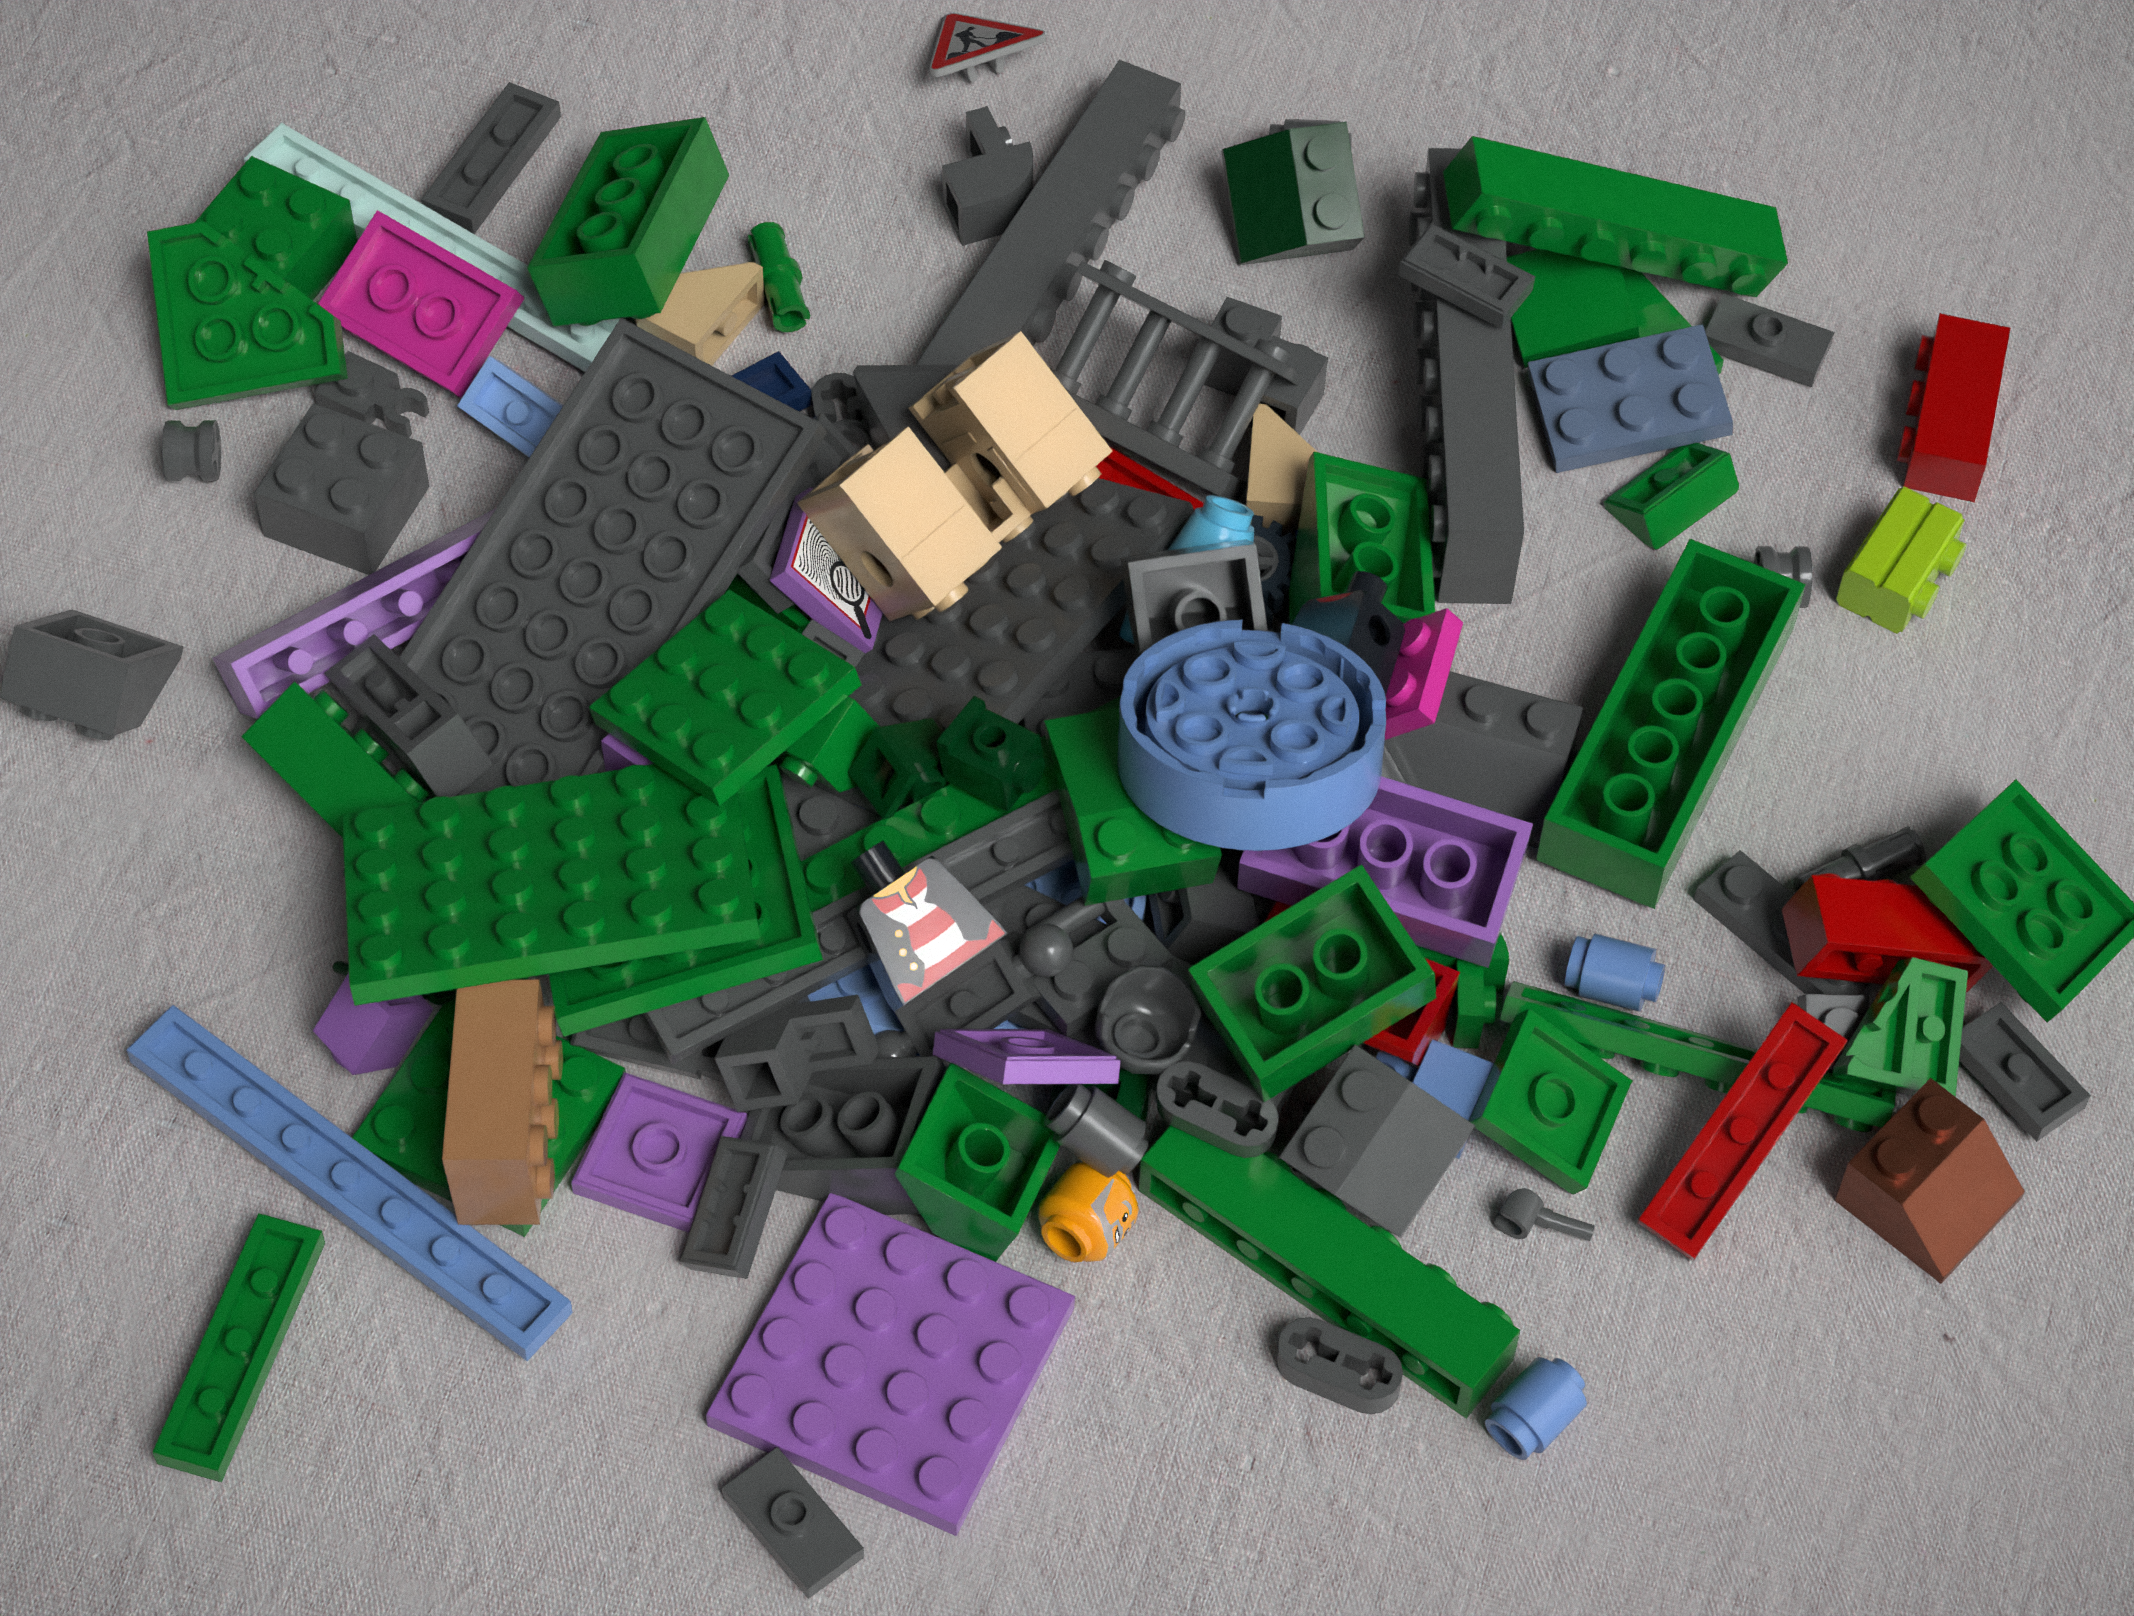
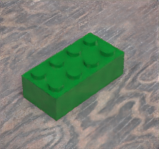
M706 117L600 132L527 267L553 326L577 323L582 326H590L602 320L625 317L644 319L661 313L729 177V172Z

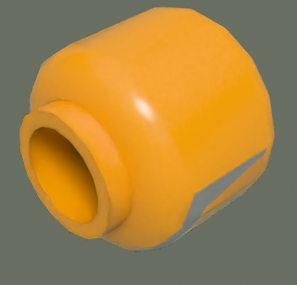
M1084 1162L1074 1163L1061 1175L1039 1204L1038 1218L1042 1227L1041 1234L1048 1247L1065 1260L1074 1263L1102 1261L1115 1250L1134 1226L1138 1217L1139 1207L1135 1194L1131 1190V1183L1125 1174L1118 1171L1108 1178Z

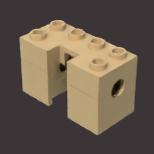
M1021 331L974 352L908 408L952 464L948 469L943 471L908 426L894 436L889 443L882 444L875 451H873L869 444L863 446L797 502L889 621L910 614L918 620L934 608L938 612H942L957 602L969 590L963 581L984 566L1002 548L999 544L1001 540L1006 543L1015 538L1033 522L1031 514L1047 509L1067 492L1071 496H1075L1090 486L1101 475L1096 466L1113 452Z

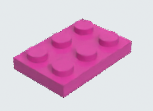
M377 210L318 304L341 321L342 329L457 397L462 398L525 298L512 287Z
M1448 608L1403 623L1405 634L1386 694L1385 740L1434 724L1436 721L1463 622Z

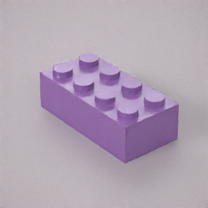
M1381 776L1379 789L1370 806L1359 818L1339 832L1324 839L1293 848L1262 851L1243 850L1239 862L1237 889L1293 906L1362 864L1417 946L1489 968L1524 860L1533 823Z

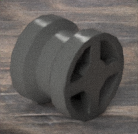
M180 420L166 421L163 428L162 456L167 481H181L186 475H199L204 481L219 480L222 452L218 422L216 420H204L198 426H185Z
M1758 546L1755 552L1754 564L1806 584L1800 608H1807L1812 590V558L1810 548L1795 546L1790 552H1776L1771 546Z

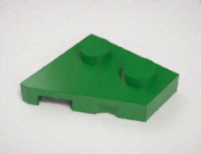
M1914 957L1898 960L1833 1067V1077L1912 1096L1932 1078L1956 1097L1968 971Z

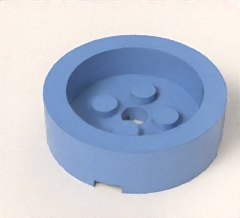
M1243 620L1211 622L1187 628L1165 637L1145 650L1133 662L1124 677L1119 707L1117 765L1121 782L1129 797L1140 810L1159 825L1188 839L1216 847L1252 851L1278 850L1306 845L1331 836L1353 823L1370 806L1379 789L1382 775L1386 731V697L1383 687L1373 670L1352 650L1325 635L1282 623L1281 633L1242 630Z

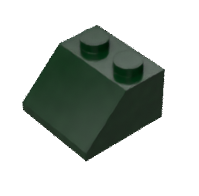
M1347 121L1287 129L1222 149L1221 153L1239 266L1350 251L1365 238Z

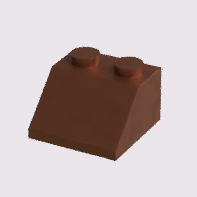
M1930 1078L1848 1162L1835 1201L1942 1284L2022 1199L2025 1191L1985 1119Z

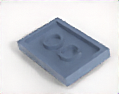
M1703 324L1528 362V377L1556 473L1733 435V420Z

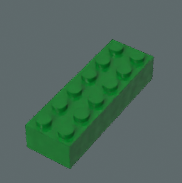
M1689 539L1544 818L1537 861L1655 909L1795 627L1806 584Z

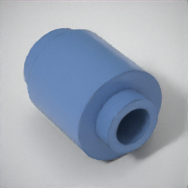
M1594 934L1592 939L1577 936L1568 961L1565 986L1578 989L1579 997L1640 1012L1645 1000L1657 1001L1665 974V964L1655 962V948L1599 934Z
M1537 1357L1491 1404L1493 1413L1485 1420V1426L1493 1439L1504 1450L1520 1460H1526L1533 1452L1542 1453L1587 1406L1586 1398L1582 1392L1585 1388V1382L1581 1375L1566 1361L1554 1358L1551 1362L1545 1358Z

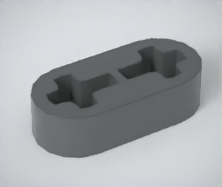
M1192 1061L1176 1062L1167 1067L1160 1075L1156 1088L1157 1110L1163 1120L1171 1126L1232 1155L1243 1158L1257 1157L1266 1152L1274 1143L1278 1127L1277 1108L1271 1099L1263 1102L1255 1089ZM1188 1082L1198 1086L1197 1098L1211 1105L1212 1108L1196 1100H1190L1185 1108L1179 1107L1175 1104L1176 1092L1171 1088L1183 1090ZM1222 1111L1241 1119L1247 1115L1248 1111L1255 1112L1259 1115L1258 1127L1263 1131L1251 1129L1246 1137L1241 1136L1235 1132L1237 1121L1222 1113Z
M1311 1317L1295 1319L1288 1323L1280 1333L1276 1363L1284 1379L1293 1385L1365 1414L1382 1413L1391 1408L1398 1399L1403 1376L1402 1365L1396 1354L1385 1346L1323 1320ZM1307 1342L1317 1344L1319 1346L1318 1356L1313 1355L1308 1363H1303L1296 1359L1297 1349L1302 1350ZM1370 1368H1374L1382 1372L1381 1382H1376L1371 1390L1364 1389L1360 1386L1361 1375L1365 1376Z

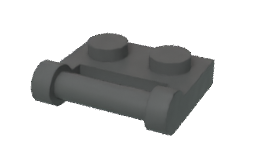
M1083 896L1034 925H1056L1070 935L1098 916H1101L1109 926L1075 947L1072 960L1062 973L1053 977H1040L1037 975L1030 977L1041 995L1035 1002L1064 1036L1069 1037L1096 1019L1099 1004L1108 986L1117 976L1138 965L1165 967L1170 971L1172 970L1173 956L1127 905L1124 899L1085 906ZM1030 929L1022 934L1012 931L999 940H1009L1014 951L1018 954L1020 952L1021 940Z

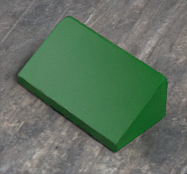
M1693 443L1676 448L1609 496L1604 501V506L1611 515L1645 545L1657 550L1736 494L1739 490V482L1730 453L1700 443Z

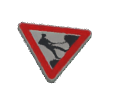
M959 13L947 14L944 16L929 66L931 77L938 78L961 70L971 82H975L978 78L975 72V65L985 62L997 73H1002L1004 70L1003 56L1046 42L1045 31Z

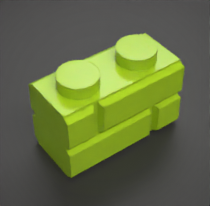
M1905 486L1898 488L1844 570L1836 598L1839 606L1863 618L1869 616L1873 623L1896 634L1903 632L1913 615L1924 619L1940 589V586L1934 583L1940 573L1951 577L1966 550L1967 544L1959 540L1965 521L1962 514L1938 502L1931 504L1928 497Z

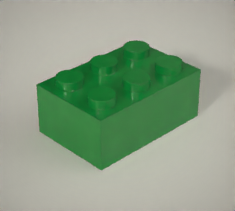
M1362 864L1188 969L1192 990L1263 1102L1268 1101L1352 1050L1354 1045L1362 1044L1436 999L1434 971Z

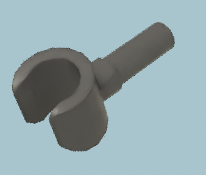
M1526 1188L1513 1191L1495 1218V1226L1504 1234L1516 1239H1525L1534 1224L1587 1241L1591 1240L1594 1231V1225L1555 1213L1553 1210L1545 1208L1542 1199L1535 1192Z

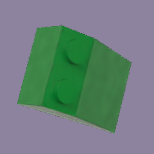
M1313 452L1308 460L1289 587L1290 625H1292L1302 605L1308 600L1344 593L1352 574L1356 571L1372 573L1386 583L1387 591L1381 603L1403 623L1434 613L1435 598L1427 480Z
M1119 708L1044 720L1043 727L1085 906L1214 882L1222 856L1220 847L1188 839L1159 825L1136 806L1124 789L1117 765Z

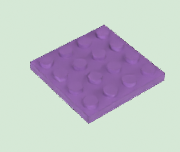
M830 1193L706 1414L707 1426L767 1453L778 1447L788 1460L796 1466L957 1536L1075 1308V1296L845 1197Z

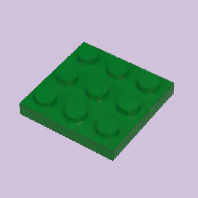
M728 590L588 708L597 726L720 807L862 684L853 665L733 591Z
M2017 779L1910 876L1914 883L1926 894L1929 901L1947 916L1972 943L1976 951L1983 955L2018 992L2019 996L2046 1022H2049L2060 1013L2134 938V902Z
M456 997L450 1002L443 1004L352 1137L413 1184L452 1202V1197L442 1156ZM556 1036V1040L562 1041L563 1070L561 1080H552V1098H557L559 1127L557 1139H548L547 1157L554 1160V1192L597 1128L624 1072L626 1073L625 1067L584 1048L570 1045L571 1042ZM542 1199L541 1212L550 1199ZM533 1225L500 1226L525 1237Z

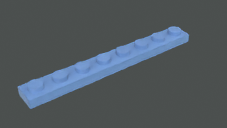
M174 1005L127 1049L131 1064L526 1361L540 1349L573 1313L571 1301L470 1225H458L454 1213Z

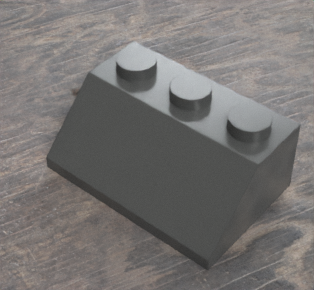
M1450 671L1435 723L1387 739L1385 744L1408 785L1533 823L1528 846L1539 848L1544 818L1567 776L1574 754L1583 707Z

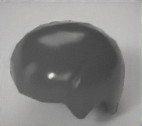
M1138 965L1117 976L1108 986L1099 1004L1095 1021L1096 1038L1100 1041V1049L1116 1056V1059L1121 1060L1120 1067L1132 1074H1162L1170 1065L1183 1061L1184 1055L1192 1047L1197 1025L1201 1017L1200 1003L1184 978L1165 967Z

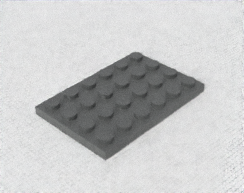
M1100 478L1096 479L1090 486L1075 496H1071L1067 492L1047 509L1031 514L1033 522L1015 538L1006 543L1001 540L999 544L1002 548L984 566L963 581L969 589L967 593L946 610L938 612L934 608L918 620L910 614L889 621L882 614L873 649L865 653L866 660L857 671L862 685L848 697L856 700L880 727L933 718L944 732L973 696L984 700L986 709L1018 724L1127 602L1121 557L1167 551L1194 512L1191 502Z

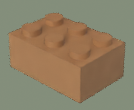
M508 980L457 989L442 1161L458 1225H540L542 1199H553L555 1171L553 1158H547L548 1139H557L559 1108L557 1098H552V1080H561L563 1049L562 1041L556 1040L555 1006H544L539 980Z

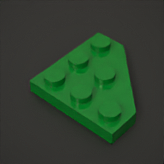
M205 221L147 231L168 406L175 410L348 379L341 321Z

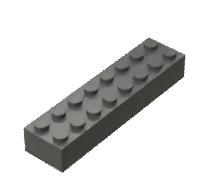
M1428 148L1426 171L1415 172L1414 207L1421 209L1420 211H1410L1409 245L1413 246L1432 223L1507 262L1505 241L1452 229L1443 171L1461 149ZM1411 282L1412 292H1418L1419 300H1422V302H1415L1413 315L1414 338H1421V346L1425 347V349L1418 348L1416 353V384H1423L1424 395H1427L1419 397L1418 429L1419 432H1426V442L1430 444H1422L1420 472L1421 478L1428 480L1429 492L1427 494L1432 541L1433 579H1437L1438 603L1511 604L1524 536L1511 320L1501 329Z

